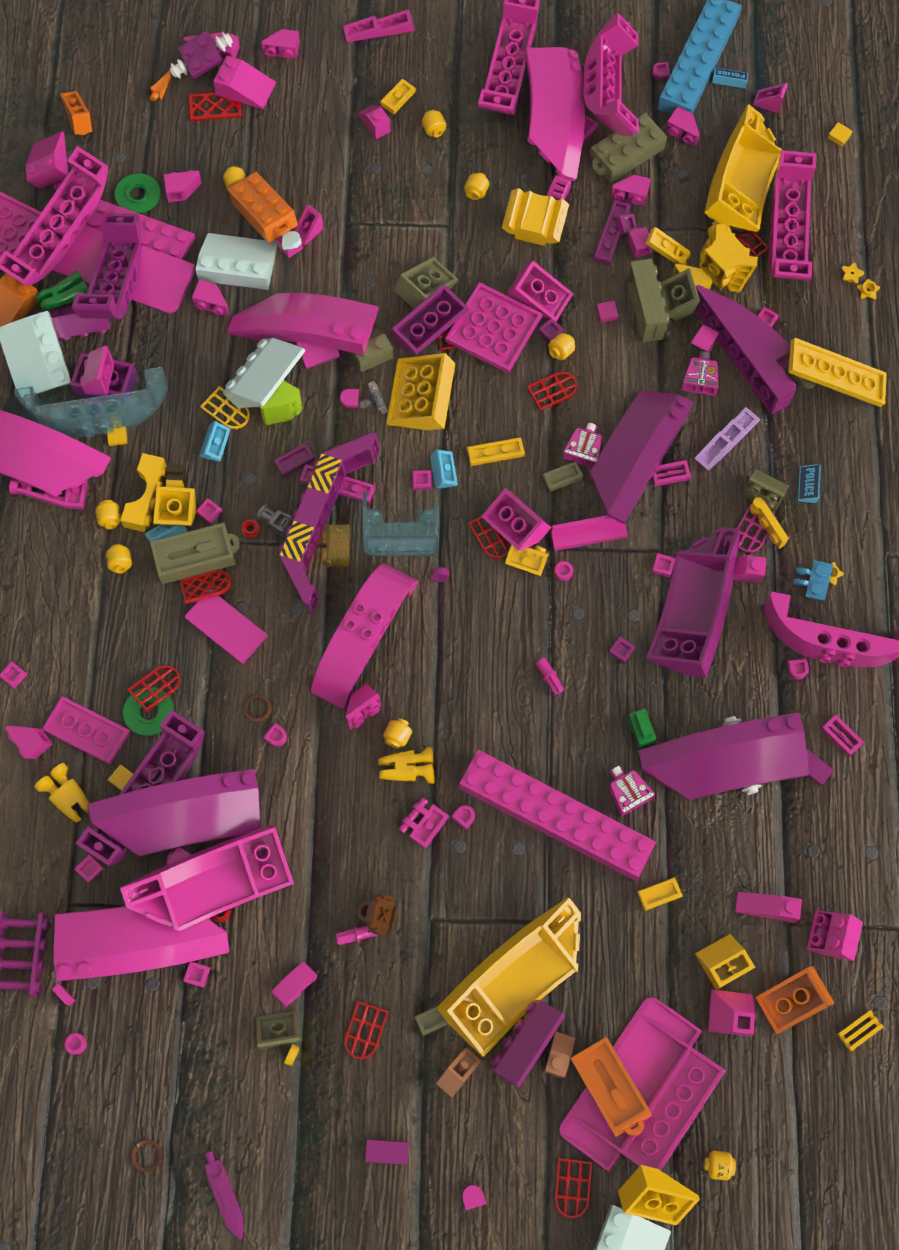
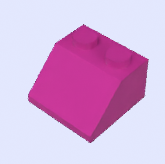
M103 346L89 352L88 359L84 361L85 372L84 376L80 378V386L85 394L107 397L114 368V362L108 346Z

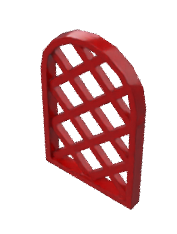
M212 571L180 580L185 604L221 595L231 586V578L224 571ZM220 575L226 576L224 579L218 578ZM208 577L213 578L210 583L206 581ZM216 580L221 581L218 586L213 584ZM195 581L200 582L198 586L193 585ZM203 583L208 585L205 589L200 588ZM224 583H226L227 586L225 588H222L221 586ZM211 586L216 588L213 592L208 591ZM190 587L195 588L192 593L187 591ZM197 590L203 591L200 596L195 594Z

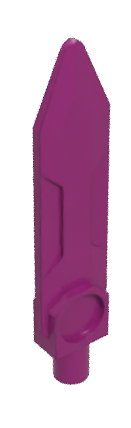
M213 1151L204 1154L208 1163L205 1166L207 1178L225 1225L241 1240L243 1239L242 1212L224 1165L221 1164L220 1159L216 1161Z

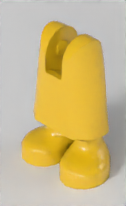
M432 747L425 748L419 754H415L414 750L387 755L378 759L379 766H393L394 768L379 771V779L416 781V776H423L427 783H435ZM416 763H424L427 765L416 766Z
M61 763L50 773L61 785L60 788H57L49 776L40 779L34 787L39 792L50 793L49 800L69 819L78 823L81 818L72 809V806L78 802L80 807L89 814L87 808L89 801L74 779L68 780V767L65 763Z

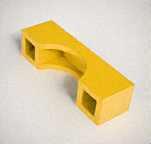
M142 453L137 471L140 478L147 483V487L140 499L135 502L126 503L120 520L124 528L146 532L147 526L151 525L152 510H155L157 487H163L162 479L163 476L167 475V465L164 458Z

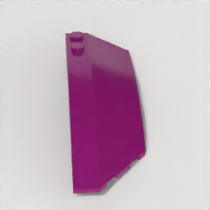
M799 713L762 718L706 730L638 751L642 771L648 775L651 774L659 782L671 790H675L688 801L743 787L809 776L805 733Z
M254 769L161 784L87 805L91 825L108 834V837L121 846L127 847L137 857L177 847L237 837L261 828L259 791Z

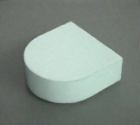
M290 231L283 234V250L295 249L301 244L299 233Z

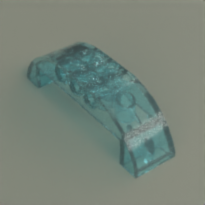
M163 367L144 370L146 390L41 405L33 386L14 389V393L31 421L69 437H93L97 434L113 433L114 429L124 427L129 429L147 420L161 406L169 386Z

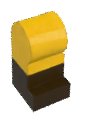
M167 464L166 487L184 488L186 479L184 465Z

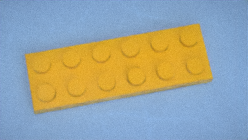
M794 338L791 340L788 373L879 407L885 405L886 372L800 339Z

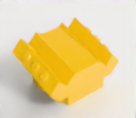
M519 188L511 190L502 228L507 233L515 235V239L542 246H545V243H558L569 204L564 199L556 201L552 196H542L531 191L524 193Z
M716 225L700 251L699 266L706 274L710 275L712 282L719 290L726 286L729 291L741 292L757 267L758 257L749 256L750 248L743 246L737 240L734 233H726L727 225Z

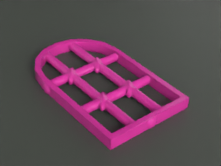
M751 504L738 526L739 529L744 520L750 522L746 531H740V534L743 536L739 542L738 549L745 553L758 551L764 545V541L769 534L768 532L766 533L762 542L756 539L761 530H767L754 522L757 515H754L751 519L746 518ZM755 525L759 528L755 536L752 537L747 533L751 526ZM746 537L752 540L747 550L740 547ZM754 543L760 544L758 548L751 550Z

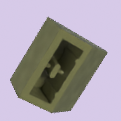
M755 469L743 495L751 501L760 497L765 501L770 510L776 511L789 485Z

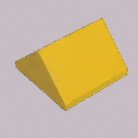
M157 487L153 523L192 526L196 514L195 489Z

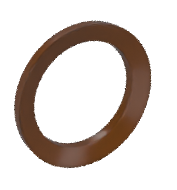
M253 695L244 703L243 711L248 720L259 723L268 719L272 712V705L265 696ZM260 698L268 704V711L261 718H253L247 712L248 703L253 699Z
M153 1140L139 1142L132 1151L133 1165L142 1172L155 1170L163 1159L161 1146ZM144 1144L154 1145L159 1152L157 1163L150 1168L141 1167L136 1160V1153Z

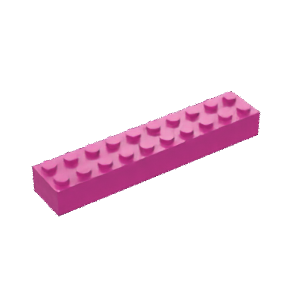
M477 750L459 783L460 790L634 881H637L656 844L652 839L480 750Z

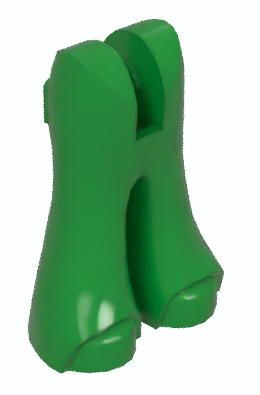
M76 270L58 284L41 290L35 295V298L40 304L42 311L45 312L74 302L76 294H87L88 288L82 280L80 273Z

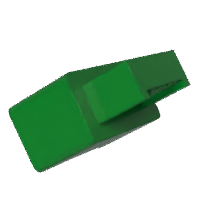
M642 709L630 713L627 721L634 735L637 748L641 749L653 745L656 736L646 710Z

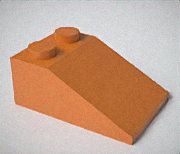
M7 273L0 278V327L23 319L38 304L35 295L38 294L37 289L32 285L25 286Z
M813 966L802 970L755 997L776 1035L834 1004L833 999Z

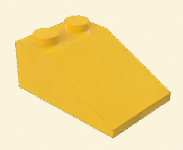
M640 1165L618 1190L624 1213L672 1225H677L700 1200L699 1195L664 1172L644 1165Z

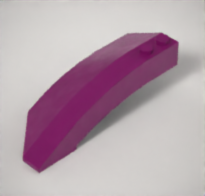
M640 390L609 438L589 474L591 480L595 482L600 500L605 505L607 516L625 524L658 465L687 420L694 402L678 394Z
M721 527L715 531L716 534L708 538L703 537L694 542L691 548L675 553L676 559L668 595L657 631L646 657L647 660L688 676L707 677L721 636L731 596L740 538V529Z

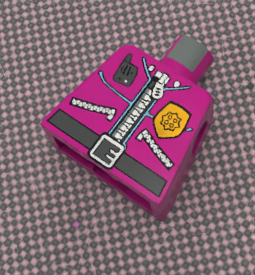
M702 351L699 353V358L694 357L691 359L681 390L715 396L719 386L718 363L710 360L709 352Z

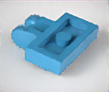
M814 560L812 571L798 567L796 573L810 576V580L808 582L802 579H794L793 584L808 587L806 598L825 602L833 564Z

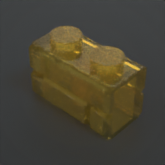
M328 525L327 531H323V543H327V549H323V560H326L328 567H349L350 525Z

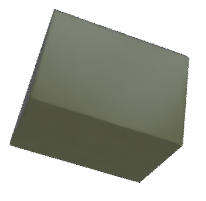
M297 1010L256 1017L257 1046L260 1050L302 1043Z

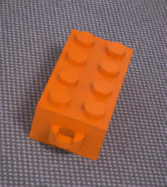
M257 172L227 189L233 206L268 243L298 226L294 210Z
M605 1037L571 1057V1060L614 1136L617 1137L624 1132L630 1136H636L644 1129L643 1121L651 1117L652 1114L610 1041Z

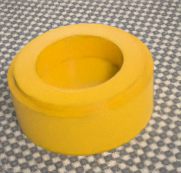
M292 1044L284 1064L292 1066L300 1049L299 1046Z

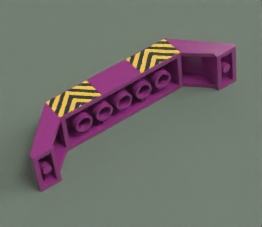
M370 433L321 453L320 458L316 459L314 463L313 475L308 477L306 492L301 494L299 509L294 511L292 526L287 528V538L280 545L279 554L310 615H314L320 597L316 587L312 586L308 580L307 570L346 475L368 464L374 465L380 451L376 433Z

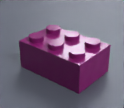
M81 352L70 383L74 394L127 406L138 375L135 365L113 360L114 368L107 397L88 395L84 393L83 388L80 386V378L84 376V361L88 359L89 354Z

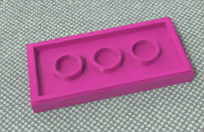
M219 596L199 600L184 616L188 622L242 665L268 637L264 631Z
M61 696L42 728L44 732L110 766L130 733V730L63 696Z

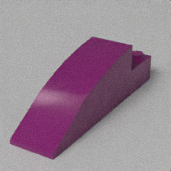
M697 285L696 290L700 302L695 308V312L705 326L719 332L716 341L768 412L773 415L789 406L797 389L794 381L788 378L784 370L790 358V345L771 326L750 310L731 299Z

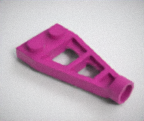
M16 479L10 480L9 490L11 494L25 495L63 508L84 510L88 479L85 480V483L73 489L71 487L67 488L66 494L63 497H55L47 492H33V486Z

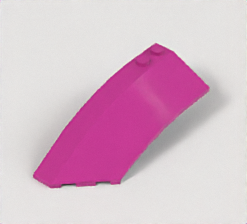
M126 906L55 914L54 967L57 981L103 977L157 969L230 952L227 931L210 921V918L179 932L143 914L132 911Z

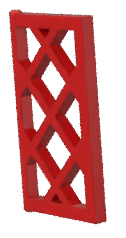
M215 92L188 94L190 121L242 117L241 102L231 101L229 98L222 96L214 103L209 98L217 96ZM193 98H203L198 104L193 102ZM223 100L230 104L225 110L218 106ZM206 101L212 105L207 111L201 108ZM233 106L238 109V113H228V111ZM215 108L222 112L216 115L210 114ZM198 109L203 115L194 116V112Z

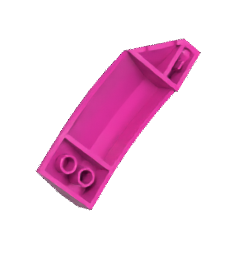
M565 47L526 48L525 56L531 94L530 128L527 141L531 145H536L541 150L539 154L547 163L552 162L557 168L556 172L560 177L575 181L577 179L585 124L584 82L578 53Z
M277 293L232 316L227 334L257 341L275 338L281 341L314 344L364 355L379 307L326 295Z
M0 410V474L34 486L56 497L61 495L63 490L70 487L73 489L85 483V480L92 476L98 477L102 475L111 460L109 456L65 434Z
M270 824L175 861L120 887L128 909L180 932L218 913L290 886L294 882L276 828Z

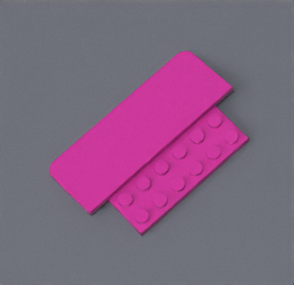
M99 200L92 216L67 253L52 271L69 276L78 270L82 280L90 285L104 244L100 226L103 214L139 213ZM139 214L141 256L138 277L131 300L166 313H174L178 310L196 270L195 264L184 261L196 238L195 234Z
M647 998L643 1001L613 1046L651 1111L652 1116L643 1121V1131L636 1136H630L624 1132L615 1137L586 1087L561 1123L560 1134L566 1141L608 1172L611 1171L621 1154L637 1166L644 1165L661 1171L726 1070L692 1048L702 1032L698 1027L658 999Z

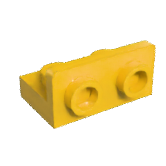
M511 544L505 564L541 576L549 553L546 552V548L537 545L535 548L528 547L518 551Z

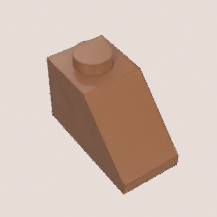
M555 1032L544 1073L562 1079L565 1078L574 1046V1037Z
M465 1048L436 1084L453 1097L482 1060L468 1048Z

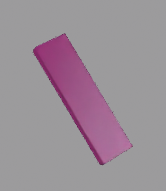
M606 515L551 526L550 536L554 551L627 538L628 533L625 524Z

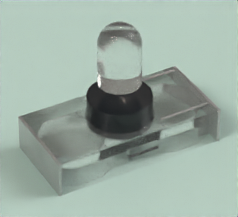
M374 381L369 383V389L372 392L370 399L373 405H377L382 414L387 413L388 409L379 387ZM369 399L360 402L362 409L371 406Z

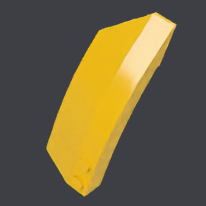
M749 104L740 117L720 158L710 186L705 214L718 223L758 232L765 199L782 149L775 145L774 141L776 139L770 128L766 129L763 121L765 119L762 114Z
M570 898L561 901L496 949L436 1008L447 1023L482 1057L527 1013L525 1010L531 1001L541 1000L574 972H578L576 957L577 951H579L580 934H578V921L581 922L580 911Z

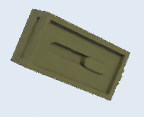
M647 113L637 118L638 133L625 136L613 133L591 147L589 160L592 162V169L598 175H603L609 183L614 182L665 149L667 136Z
M652 258L632 261L627 277L642 343L662 340L665 332H667V323L670 322L669 313L665 312L664 308L666 306L665 298L661 296V282L657 281L656 277L658 275L657 266L653 265Z
M225 523L150 542L158 576L162 584L236 565L233 553L237 552L240 547L238 537L227 533Z

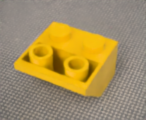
M731 934L695 953L716 990L755 968L745 949Z

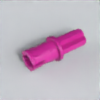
M547 658L540 659L536 666L544 677L543 681L548 683L555 695L562 693L564 688L556 676L557 672L553 671Z
M354 926V929L336 933V941L338 945L354 941L360 942L362 939L376 937L377 935L368 932V926L359 928Z

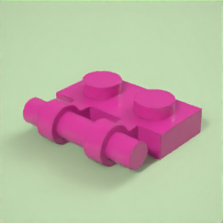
M422 797L418 803L416 802L413 805V810L408 817H404L401 821L402 825L399 827V830L405 834L409 828L412 829L413 832L409 837L426 849L448 820L449 815L434 804L427 810L424 807L428 801ZM419 814H422L424 817L417 825L414 821Z

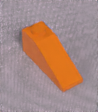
M77 91L61 93L60 96L74 134L86 135L92 132L90 114Z

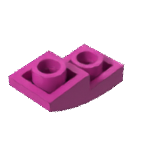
M303 961L274 988L272 994L284 1007H287L301 995L302 990L317 979V974Z

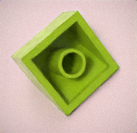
M283 380L265 405L260 406L263 423L270 425L290 421L295 415L298 416L303 408L300 390Z

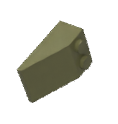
M432 257L401 274L393 290L413 309H416L442 285L445 284L451 289L458 282V279L435 257Z

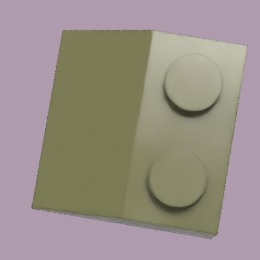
M688 268L661 282V296L665 298L666 306L664 308L669 313V317L679 321L691 315L700 302L691 270Z
M376 328L371 332L365 354L360 355L351 352L350 354L362 373L393 359V347L385 333Z

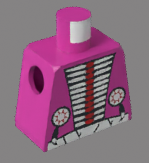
M587 423L585 430L580 428L575 430L564 450L563 460L569 462L576 461L579 465L593 468L599 457L602 438L600 434L595 433L597 429L595 424Z
M617 766L610 771L615 781L609 785V791L620 817L653 799L655 793L634 770L625 775L622 768Z

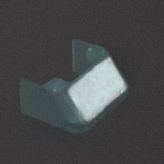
M363 492L364 551L367 555L433 556L438 553L439 492H435V508L423 510L420 515V522H383V516L379 510L367 509V492Z

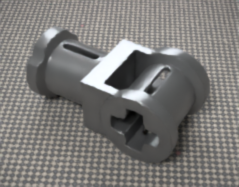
M267 504L263 505L257 514V519H263L269 523V527L283 538H286L287 528L292 526L294 521L293 517L279 510L274 512Z

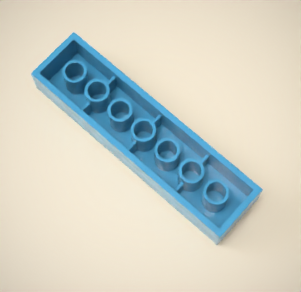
M707 0L660 96L657 110L672 115L676 108L680 107L693 114L738 21L742 5L729 0Z

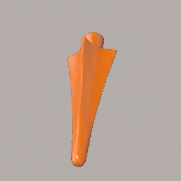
M170 70L150 88L152 91L150 100L153 102L157 98L162 100L173 75Z

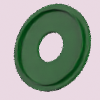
M146 174L126 176L118 183L115 189V199L119 207L139 214L154 208L161 195L157 181ZM136 187L143 188L145 196L140 200L131 198L130 192Z
M151 687L150 689L155 692L159 688ZM138 689V690H136V691L133 692V693L136 694V693L139 692L141 689ZM145 690L137 698L142 702L151 693ZM160 691L157 695L160 699L166 692ZM130 695L123 708V717L129 729L142 736H153L163 732L160 728L161 723L171 710L174 711L171 698L168 696L157 704L156 716L147 720L140 715L142 706ZM152 697L150 700L145 702L144 705L147 703L153 704L157 700L154 697Z

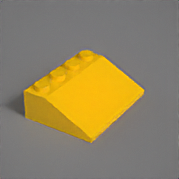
M446 353L398 359L387 425L422 430L445 428L455 363Z

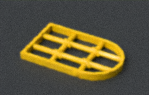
M219 386L200 408L228 428H242L249 421L250 414L248 408H245L248 413L246 416L240 412L241 408L236 409L229 404L228 398L224 400L216 393L219 390L225 391ZM214 396L222 401L219 407L210 402ZM207 403L215 408L213 414L204 408ZM225 404L233 410L231 416L222 410ZM220 412L227 417V420L223 422L215 415ZM237 413L246 419L243 424L234 419ZM231 420L238 426H230L227 423Z

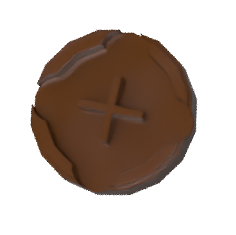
M378 894L371 902L364 901L358 907L357 914L359 919L367 922V926L373 934L385 935L395 924L397 906H394L393 901L395 902V900L390 895Z

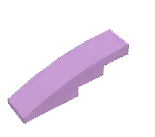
M745 407L735 419H732L722 431L718 432L695 459L709 471L760 419Z

